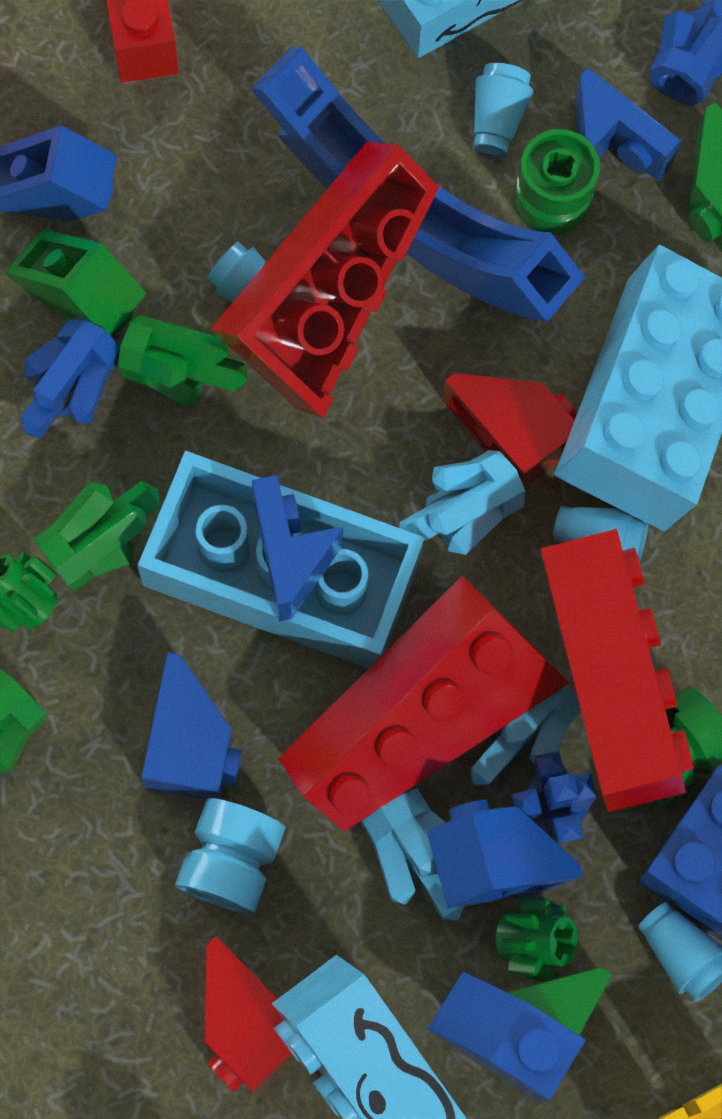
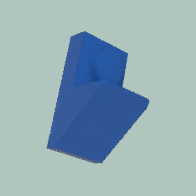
M587 68L580 75L574 100L577 133L583 135L594 146L599 158L613 146L617 149V154L621 161L629 169L637 173L646 172L658 181L673 165L681 140L591 69Z
M278 475L252 480V491L280 622L294 617L342 547L343 528H333L291 537L290 534L301 532L294 494L282 496Z

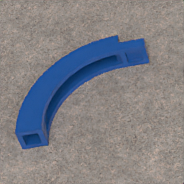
M290 47L251 89L283 128L278 137L327 189L366 142L385 143L351 108L302 47ZM440 186L406 253L424 268L461 291L504 311L547 322L585 279L583 273L551 232L528 230L493 218L459 200Z

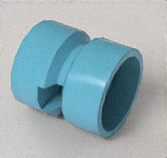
M208 798L194 832L201 844H203L202 848L192 850L185 857L175 887L195 898L246 915H255L266 882V878L259 870L260 865L274 862L286 827L270 816L251 808L221 799Z

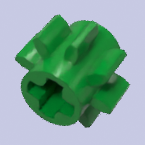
M21 552L17 559L11 554L0 556V628L6 627L12 633L17 630L19 625L27 630L36 628L49 617L57 603V593L48 586L57 574L36 555L30 557L25 552Z
M521 897L519 904L520 912H506L499 921L496 930L498 953L502 959L510 961L509 973L524 975L525 979L552 981L555 974L554 966L565 967L573 961L578 948L577 927L570 917L564 916L566 909L564 905L550 904L549 899Z

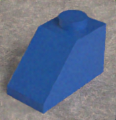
M62 125L0 146V211L66 221H74L107 211L108 202L114 189L113 175L117 155Z
M167 652L141 777L144 787L147 790L207 800L208 798L222 800L224 786L236 788L243 750L232 748L233 736L231 727L182 656Z
M487 800L465 803L449 810L450 821L426 831L447 908L536 895L583 877L580 864L517 806L490 809Z
M462 972L427 1029L436 1037L540 1104L550 1101L586 1041L526 1001L466 972Z

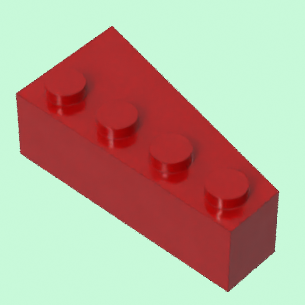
M366 142L212 326L211 330L292 406L324 419L334 399L330 394L342 370L349 369L359 349L355 344L371 312L377 313L387 293L383 288L397 259H404L439 186L398 144Z
M614 529L540 548L602 796L608 812L686 793L682 772L693 770V761L684 730L671 733L665 710L677 707V702L668 668L655 671L649 648L660 646L661 643L652 608L638 610L633 588L645 585L635 547L622 550L618 531Z
M462 575L278 760L302 796L345 832L570 683Z

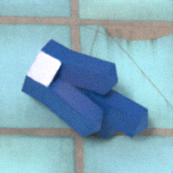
M704 0L699 10L687 13L680 9L665 16L659 52L649 70L651 85L663 95L687 105L704 102L713 83L722 74V0Z
M69 319L54 339L25 358V377L37 384L33 389L34 399L21 416L22 428L27 435L42 438L57 416H68L69 414V417L75 422L92 423L107 380L118 365L120 346L106 330L87 319Z
M556 751L535 756V776L526 791L514 793L512 797L514 806L520 808L554 841L563 843L583 838L580 822L597 798L591 773L574 776V773L565 774L560 753Z

